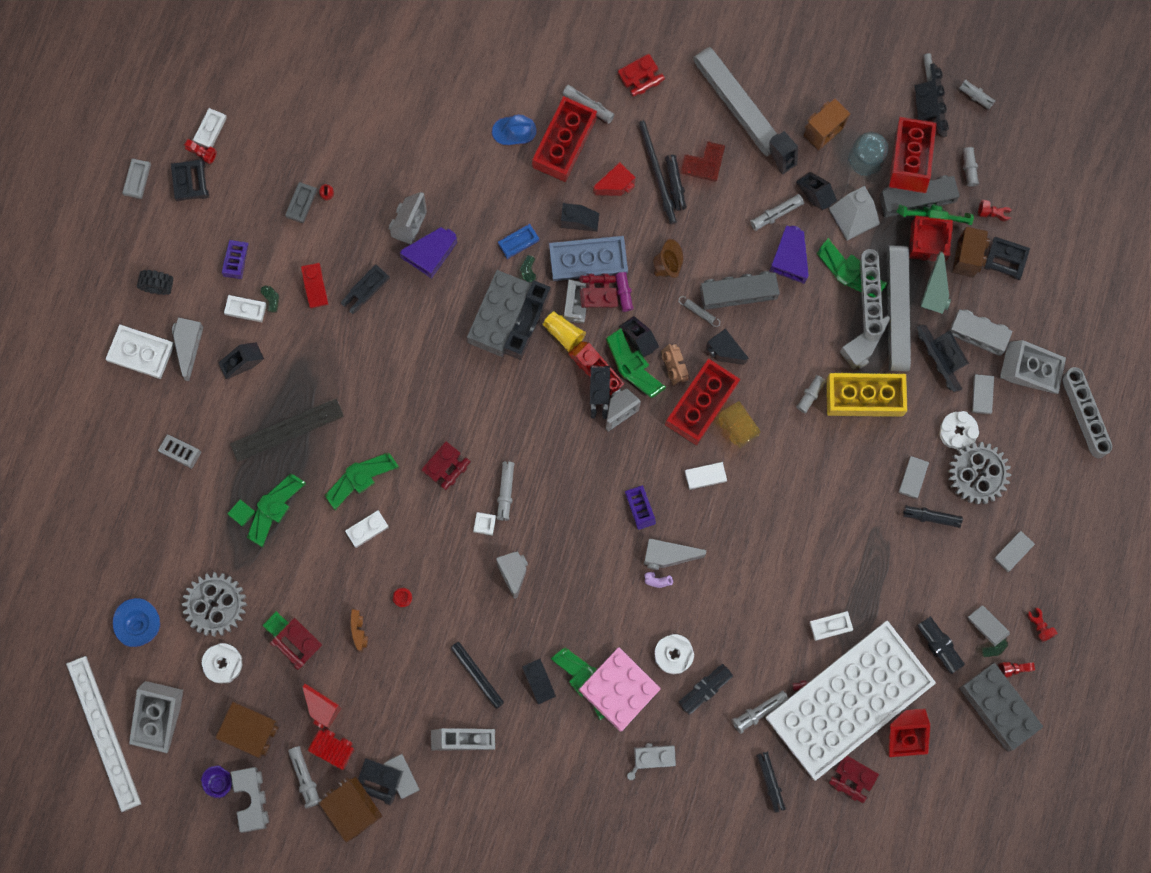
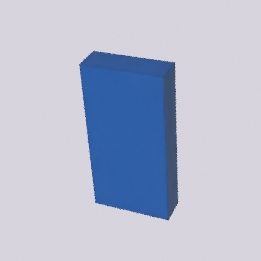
M528 224L498 241V245L506 258L509 259L539 242L540 239L532 226Z

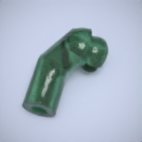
M527 255L520 268L523 279L529 283L536 280V273L534 274L531 268L536 259L531 255Z
M265 285L261 288V294L269 301L268 311L277 313L279 294L271 286Z
M1007 638L996 646L982 648L984 658L1001 655L1008 647Z

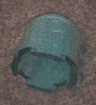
M866 132L859 136L853 144L848 157L853 170L864 176H870L879 172L888 156L889 147L886 139L876 132Z

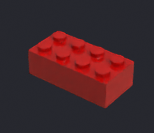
M563 96L532 159V168L566 182L597 120V111Z
M899 117L895 132L889 187L921 193L927 192L931 179L936 123Z
M708 358L666 420L665 426L697 446L738 386L740 378Z

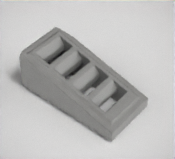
M168 434L158 449V452L190 469L193 468L201 454L199 449ZM169 441H172L173 443L168 451H166L165 448L167 447ZM176 444H178V449L176 450L175 454H172V451L174 450ZM182 448H185V451L183 452L182 456L178 457ZM191 451L192 453L189 458L185 460L186 455Z

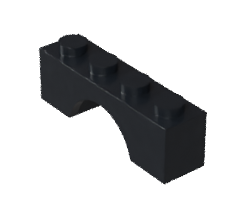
M533 280L520 316L505 343L504 354L522 360L551 294L550 286Z

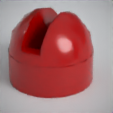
M328 184L322 185L319 189L320 197L323 200L332 199L334 196L333 187ZM325 188H328L327 195H324Z

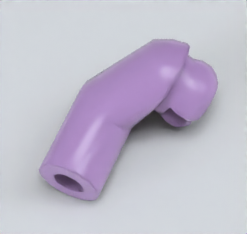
M648 572L644 575L645 583L653 587L662 588L673 584L671 576L655 578L653 572Z

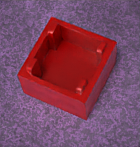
M915 216L911 224L909 258L936 261L938 253L941 251L944 253L946 263L951 251L953 220Z

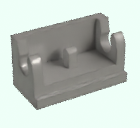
M569 280L564 318L569 322L584 324L586 308H581L580 289L586 288V284L579 281Z

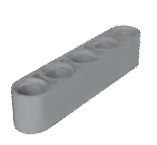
M868 249L863 252L860 262L864 336L870 342H877L881 338L883 331L879 256L875 250ZM872 259L874 262L868 263L865 260ZM867 276H872V277H874L875 279H874V280H868L866 277H867ZM872 293L876 297L870 298L867 294ZM875 311L877 315L873 316L870 315L868 312ZM874 328V329H876L878 332H877V333H872V332L869 331V329Z
M1073 367L1063 375L1062 382L1092 456L1103 458L1112 450V443L1083 371ZM1069 375H1074L1077 381H1072ZM1076 392H1081L1084 398L1080 399ZM1084 409L1090 412V417L1084 414ZM1091 427H1095L1098 433H1092ZM1098 444H1101L1104 447V452H1101L1098 449Z

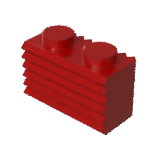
M326 728L324 731L318 730L307 751L344 770L355 751L351 747L353 743L344 738L341 741L334 738L335 733Z

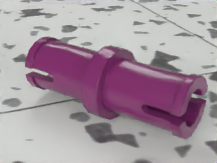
M627 273L615 274L618 287L617 296L620 297L622 312L631 311L634 307Z

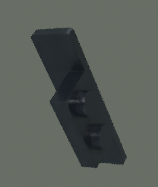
M932 63L930 64L932 81L914 85L918 120L926 121L936 118L938 133L943 137H947L949 124L945 119L947 107L945 102H943V96L945 95L944 87L941 85L943 73L941 68Z
M919 325L917 327L919 331L918 336L927 345L928 354L935 359L937 370L944 375L947 387L953 392L961 391L962 387L954 373L968 365L969 362L951 331H948L934 340L926 325Z

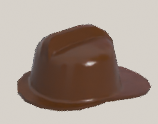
M674 239L666 240L661 252L654 257L655 276H671L672 278L679 276L684 257L681 246Z

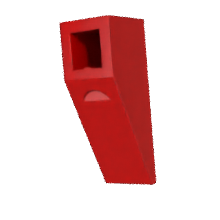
M580 341L568 353L573 361L590 378L591 366H609L589 342ZM611 367L609 396L625 384Z

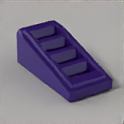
M229 240L222 268L223 277L242 279L249 243ZM233 246L243 247V249L235 250ZM232 253L241 254V257L231 255ZM230 260H237L239 263H232ZM229 266L238 267V269H229Z
M643 485L625 491L637 529L640 530L655 525V517ZM642 494V497L633 500L631 498L633 496ZM644 501V504L634 507V504ZM647 509V511L637 514L638 511Z

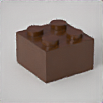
M965 227L958 238L952 273L974 278L977 272L981 271L987 259L984 252L985 249H988L990 238H987L988 231Z

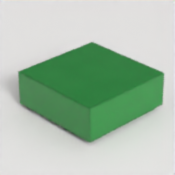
M239 500L229 511L228 515L244 527L256 512L242 500Z
M276 611L263 624V627L276 637L288 622Z

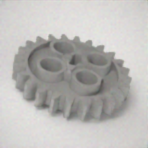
M975 442L971 443V448L965 445V452L962 449L957 450L960 456H952L955 462L949 463L953 469L948 470L949 473L953 474L948 480H954L955 482L951 485V488H958L955 494L963 493L961 499L968 497V503L975 499L976 504H980L981 499L984 504H987L988 498L992 502L995 501V496L1001 497L1000 491L1007 490L1003 485L1010 484L1006 477L1011 476L1010 473H1006V470L1010 469L1011 466H1005L1004 464L1008 459L1002 460L1001 458L1004 453L997 454L998 447L991 450V444L989 443L984 447L983 442H980L978 447ZM974 455L980 457L981 462L979 465L973 462ZM986 459H989L988 464H987V465L984 467V469L981 471V474H982L983 476L978 477V478L975 480V482H974V484H973V487L971 488V487H970L971 482H972V481L977 477V475H978L977 470L982 469L983 466H984V464H985V462H986ZM990 466L996 468L995 476L989 473ZM964 471H968L970 474L968 481L962 476ZM980 481L986 485L984 492L978 487Z
M214 572L212 578L206 574L205 580L199 576V583L197 584L192 581L191 583L194 588H187L190 594L183 596L188 600V602L182 603V606L188 608L183 611V614L190 615L186 618V621H193L191 627L195 628L198 626V633L204 629L205 636H208L210 631L213 637H216L217 631L223 636L225 629L231 633L230 626L233 625L237 628L236 620L243 621L239 615L246 614L242 607L247 606V603L242 602L246 595H240L243 588L239 587L236 589L239 583L235 581L231 584L233 578L229 576L225 580V574L223 573L220 578H218L216 572ZM210 587H215L216 593L208 596L207 590ZM224 589V593L220 596L221 590ZM226 597H233V602L230 605H224ZM217 602L219 606L213 607L211 603ZM199 604L206 605V609L202 613H197V606ZM209 612H210L209 618H208L207 620H205V617H206V616L209 614ZM221 613L223 615L222 620L215 623L213 621L215 614Z

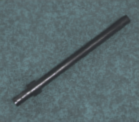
M643 120L638 124L663 200V210L667 213L669 223L672 225L677 223L673 210L675 207L673 201L669 198L646 122Z

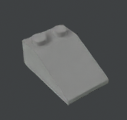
M422 192L406 197L404 202L398 205L396 211L398 215L395 220L392 219L389 226L391 237L410 245L413 244L427 213L425 196Z
M1024 340L1008 342L1000 378L1014 384L1058 394L1066 358Z
M145 681L137 689L129 744L168 753L181 708L183 690Z

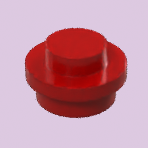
M399 588L393 594V601L398 607H407L412 602V594L406 588Z

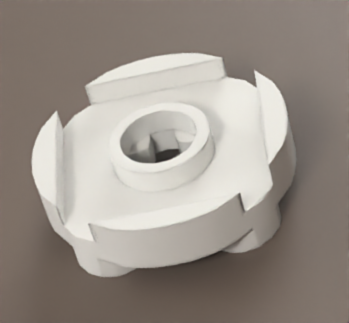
M961 411L950 413L943 419L939 434L942 442L947 447L964 450L965 445L970 447L971 443L976 441L979 430L975 419L967 412ZM956 426L963 429V435L955 434Z
M681 635L666 636L658 642L655 648V662L662 671L668 674H681L690 667L694 659V651L689 640ZM676 649L678 650L677 654L680 656L673 660L669 651L673 652Z
M221 643L210 647L202 658L203 671L213 682L220 684L230 683L241 672L242 656L236 648L229 644ZM225 658L227 666L219 669L217 661H222Z

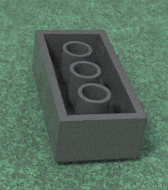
M496 270L469 331L467 342L503 357L505 343L520 316L531 283Z
M995 663L987 666L959 688L1007 752L1016 749L1044 727Z

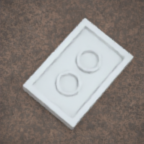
M119 325L106 361L161 379L174 343Z

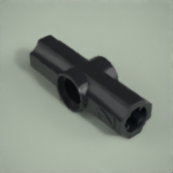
M931 616L917 625V628L928 642L927 645L930 651L941 660L950 674H953L965 665L953 648L954 644L949 636L940 630Z
M721 664L708 677L705 676L693 687V690L678 702L679 705L690 715L702 703L712 698L718 692V689L733 677L731 671L724 664Z

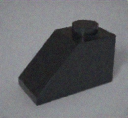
M785 131L774 135L769 141V150L780 172L785 174L798 165V146Z
M812 172L807 173L796 181L798 187L812 205L822 211L837 201L831 184Z
M563 203L561 228L598 232L600 213L583 205Z
M635 316L619 326L634 349L638 350L643 357L652 354L654 350L659 348L651 329Z
M726 328L707 341L706 351L711 358L715 357L717 361L744 365L749 359Z
M257 342L238 345L218 363L225 379H230L254 368L264 360V357Z
M541 659L522 666V670L538 705L556 697Z

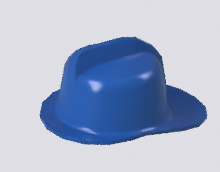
M518 114L512 117L501 118L495 122L492 128V135L502 145L524 144L534 139L537 129L535 123L530 118Z

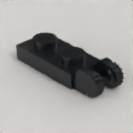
M374 265L355 284L341 304L343 306L348 305L355 296L358 301L351 307L349 312L352 314L356 313L390 279V276L378 265Z
M591 366V419L596 417V404H603L602 416L603 419H607L610 366Z

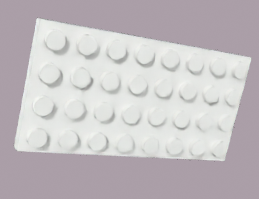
M885 621L765 718L812 779L816 781L936 682L891 624Z

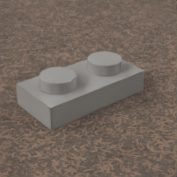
M674 745L634 748L636 769L676 766Z

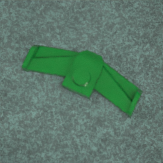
M900 204L897 209V213L903 217L928 216L930 218L953 220L972 225L974 215L966 212L964 216L949 214L942 209L943 206L934 204L931 207H923V210L907 209L905 205Z
M828 238L816 254L834 274L837 281L844 286L862 292L861 261L852 254L846 260ZM867 276V277H866L868 280H874V279H875V278L872 277V276ZM880 280L882 292L888 282ZM872 293L867 294V295H869V296H871V297H876V296H875L874 294H872Z
M621 328L606 338L617 364L618 372L624 379H628L650 398L656 397L666 389L665 385L645 371L649 364L637 350L633 354L631 353Z
M389 452L361 463H354L346 469L343 476L324 496L336 511L354 489H356L358 494H361L375 484L372 477L398 469L399 466Z
M289 474L271 492L262 496L257 504L258 509L247 538L263 548L273 520L277 523L281 522L290 508L285 502L305 486L306 483L295 475Z
M565 647L550 660L574 677L569 683L582 698L583 695L578 689L597 669L591 667ZM593 705L599 720H602L605 716Z

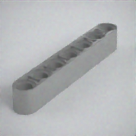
M710 47L706 48L693 57L696 66L763 154L769 156L771 154L769 141L777 133L714 50Z
M888 246L889 371L909 372L911 365L908 246Z

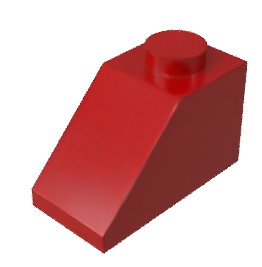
M618 163L593 186V194L600 196H622L625 192L629 193L633 190L636 177L624 165Z
M320 263L301 266L310 308L329 305Z

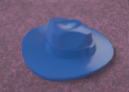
M140 598L129 599L123 602L117 608L113 617L115 635L122 644L128 647H138L150 642L155 638L160 628V618L156 609L151 603Z

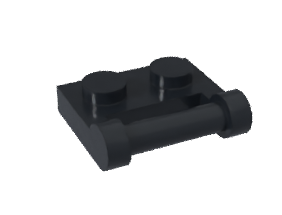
M204 160L171 164L176 201L209 198V191L206 187L204 171L206 164ZM191 169H197L199 190L194 191Z
M994 237L984 269L999 271L1020 280L1030 248ZM997 258L1018 265V268L1007 267L995 263L993 260Z
M365 758L358 780L369 796L382 800L384 804L391 806L403 771ZM367 780L389 788L388 794L364 786L365 781Z

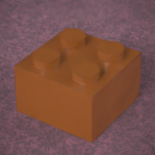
M836 99L831 102L827 101L820 108L821 111L818 114L813 113L807 120L808 123L805 126L806 130L803 136L818 151L845 128L851 113Z

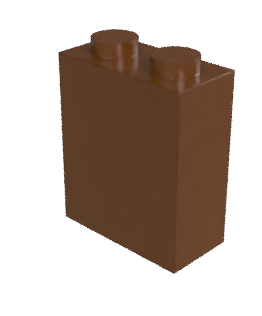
M232 702L215 739L262 759L269 752L271 737L275 738L279 730L278 722Z
M348 777L338 783V789L335 791L331 789L323 795L324 799L319 802L345 842L354 839L383 817L357 777L350 780Z

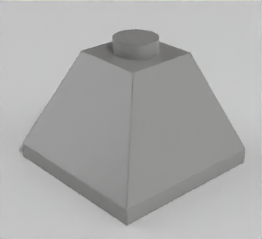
M865 186L849 193L829 208L847 241L880 224L874 201Z
M627 388L623 391L619 389L611 395L606 424L607 432L639 411L641 401Z
M518 551L496 558L497 566L514 599L519 595L526 574L525 566L528 565L524 555L520 556Z

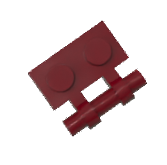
M586 274L580 276V283L586 284V288L580 289L581 308L618 307L616 288H609V283H615L616 281L614 275ZM600 283L601 288H595L594 284Z
M446 441L421 471L435 483L440 478L445 480L440 486L446 491L456 483L455 480L458 476L467 470V466L471 461L465 457L459 462L457 459L461 453ZM452 465L456 468L450 475L445 473Z
M845 756L840 760L834 771L841 775L840 779L837 780L832 777L829 784L834 786L838 792L842 791L851 796L850 799L858 800L864 804L867 797L861 794V791L865 789L870 792L879 774L853 758ZM847 779L856 784L855 789L845 784Z

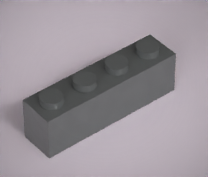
M943 175L929 182L926 193L887 187L883 189L879 199L885 218L900 215L897 213L900 204L905 205L907 209L923 210V207H931L932 204L943 206L956 203L960 196L954 176L948 177Z
M770 271L761 272L755 276L745 274L741 278L734 279L733 277H725L720 281L709 279L701 283L700 286L704 310L777 300L780 294L776 273H770Z

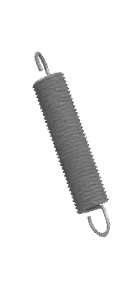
M686 300L684 304L686 308L713 325L712 323L716 317L691 300Z

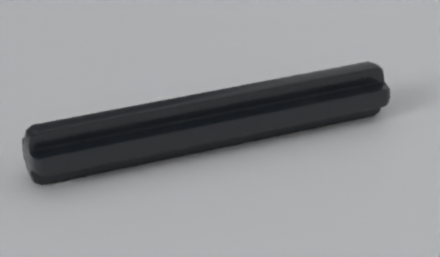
M456 642L451 646L452 651L496 709L501 707L504 701L461 643Z

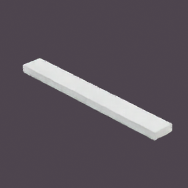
M84 656L67 663L121 812L141 805L142 803L87 657Z

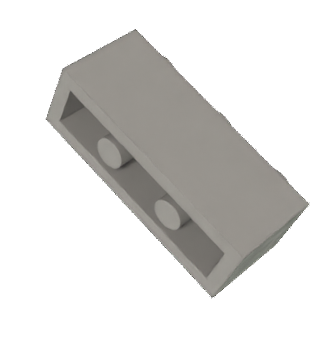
M959 310L949 330L955 338L999 356L1005 352L1013 332L1007 326L1002 324L996 325L988 318L973 315L969 310Z

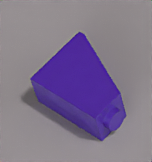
M786 225L770 272L805 284L808 278V265L804 231H801L796 226Z
M441 227L402 249L400 252L401 259L432 279L456 246V234L450 229L445 230Z

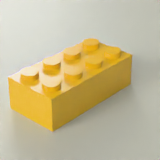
M830 373L826 379L827 416L903 417L907 412L906 374Z

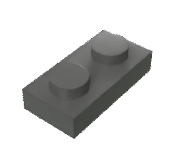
M299 182L286 212V218L304 224L317 188Z

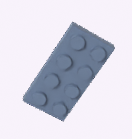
M624 236L549 243L553 281L579 279L581 275L586 274L615 275L621 272L628 274Z

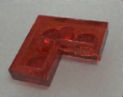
M707 141L703 158L685 154L681 174L717 182L725 145Z

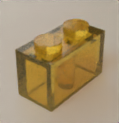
M740 401L725 409L719 415L718 421L724 430H728L730 440L734 445H738L739 448L757 438L761 433Z

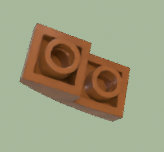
M352 609V636L357 650L363 653V648H367L368 636H365V631L358 629L363 626L364 616H361L360 610Z

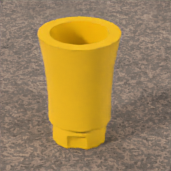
M555 311L549 314L543 323V326L548 329L547 331L568 352L582 341L586 335L585 331L576 327Z

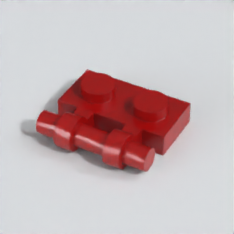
M650 54L645 55L617 72L626 88L632 85L635 87L630 90L633 97L638 94H644L645 90L656 87L665 80L662 73L657 76L654 75V73L658 72V67ZM645 78H648V79H649L648 81H646V82L643 83V84H641V83L639 82V81H641V80H643V79H645Z

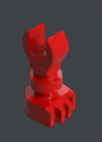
M187 139L184 144L187 151L197 154L208 164H212L216 158L217 151L211 146L206 150V147H200L190 139Z
M982 200L979 204V217L987 218L989 215L990 217H997L1001 221H1008L1011 218L1003 214V212L1010 213L1012 211L1009 207H990L991 203L987 200Z
M1035 608L1038 614L1037 618L1033 617L1030 611L1028 612V619L1037 626V631L1041 632L1038 636L1042 642L1058 634L1055 628H1047L1048 625L1044 622L1042 611L1039 608Z
M1001 662L998 664L999 669L1006 678L1012 677V673L1013 675H1018L1021 672L1035 670L1034 663H1012L1011 665L1010 662Z

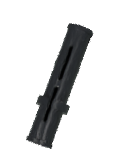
M668 155L665 157L675 210L681 211L680 203L682 210H685L687 208L684 198L685 188L682 187L677 156L671 155V162Z
M908 505L904 507L906 510L903 511V517L917 519L923 523L927 521L958 528L962 526V516L927 510L926 507H922V509Z
M764 752L763 756L762 754L756 755L768 792L766 793L767 796H770L774 813L786 810L781 795L782 789L778 786L769 752Z

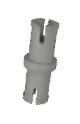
M967 80L959 88V90L970 96L972 101L975 102L976 100L987 110L996 101L982 92L983 89H978Z
M974 148L962 149L964 158L963 170L966 172L967 186H976L979 182L976 170L978 164L975 163Z
M816 375L809 388L805 389V394L796 408L803 413H807L813 401L819 397L818 393L826 383V380Z

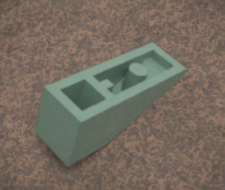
M939 251L920 305L943 314L944 309L948 310L951 299H948L949 290L944 253Z

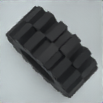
M142 270L139 272L137 288L151 294L169 295L172 291L174 278L167 273L164 274L156 270Z

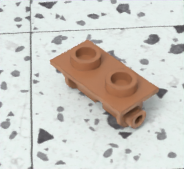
M671 344L667 345L661 350L668 370V377L672 381L673 386L680 381H688L689 373L686 365L678 364V362L683 361L680 348L676 344L672 346Z

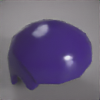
M221 766L209 767L201 778L204 792L213 798H221L227 795L233 784L230 773Z

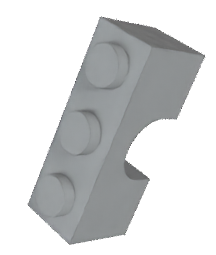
M254 767L231 772L234 792H248L252 800L248 809L237 812L240 832L265 829L266 824L269 823L267 811L264 812L263 808L266 798L264 791L261 792L260 784L263 783L261 771L258 772V769Z

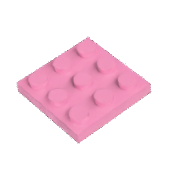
M618 647L578 691L621 732L661 688Z

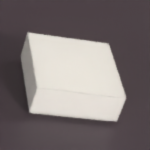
M477 512L473 532L493 536L496 516Z

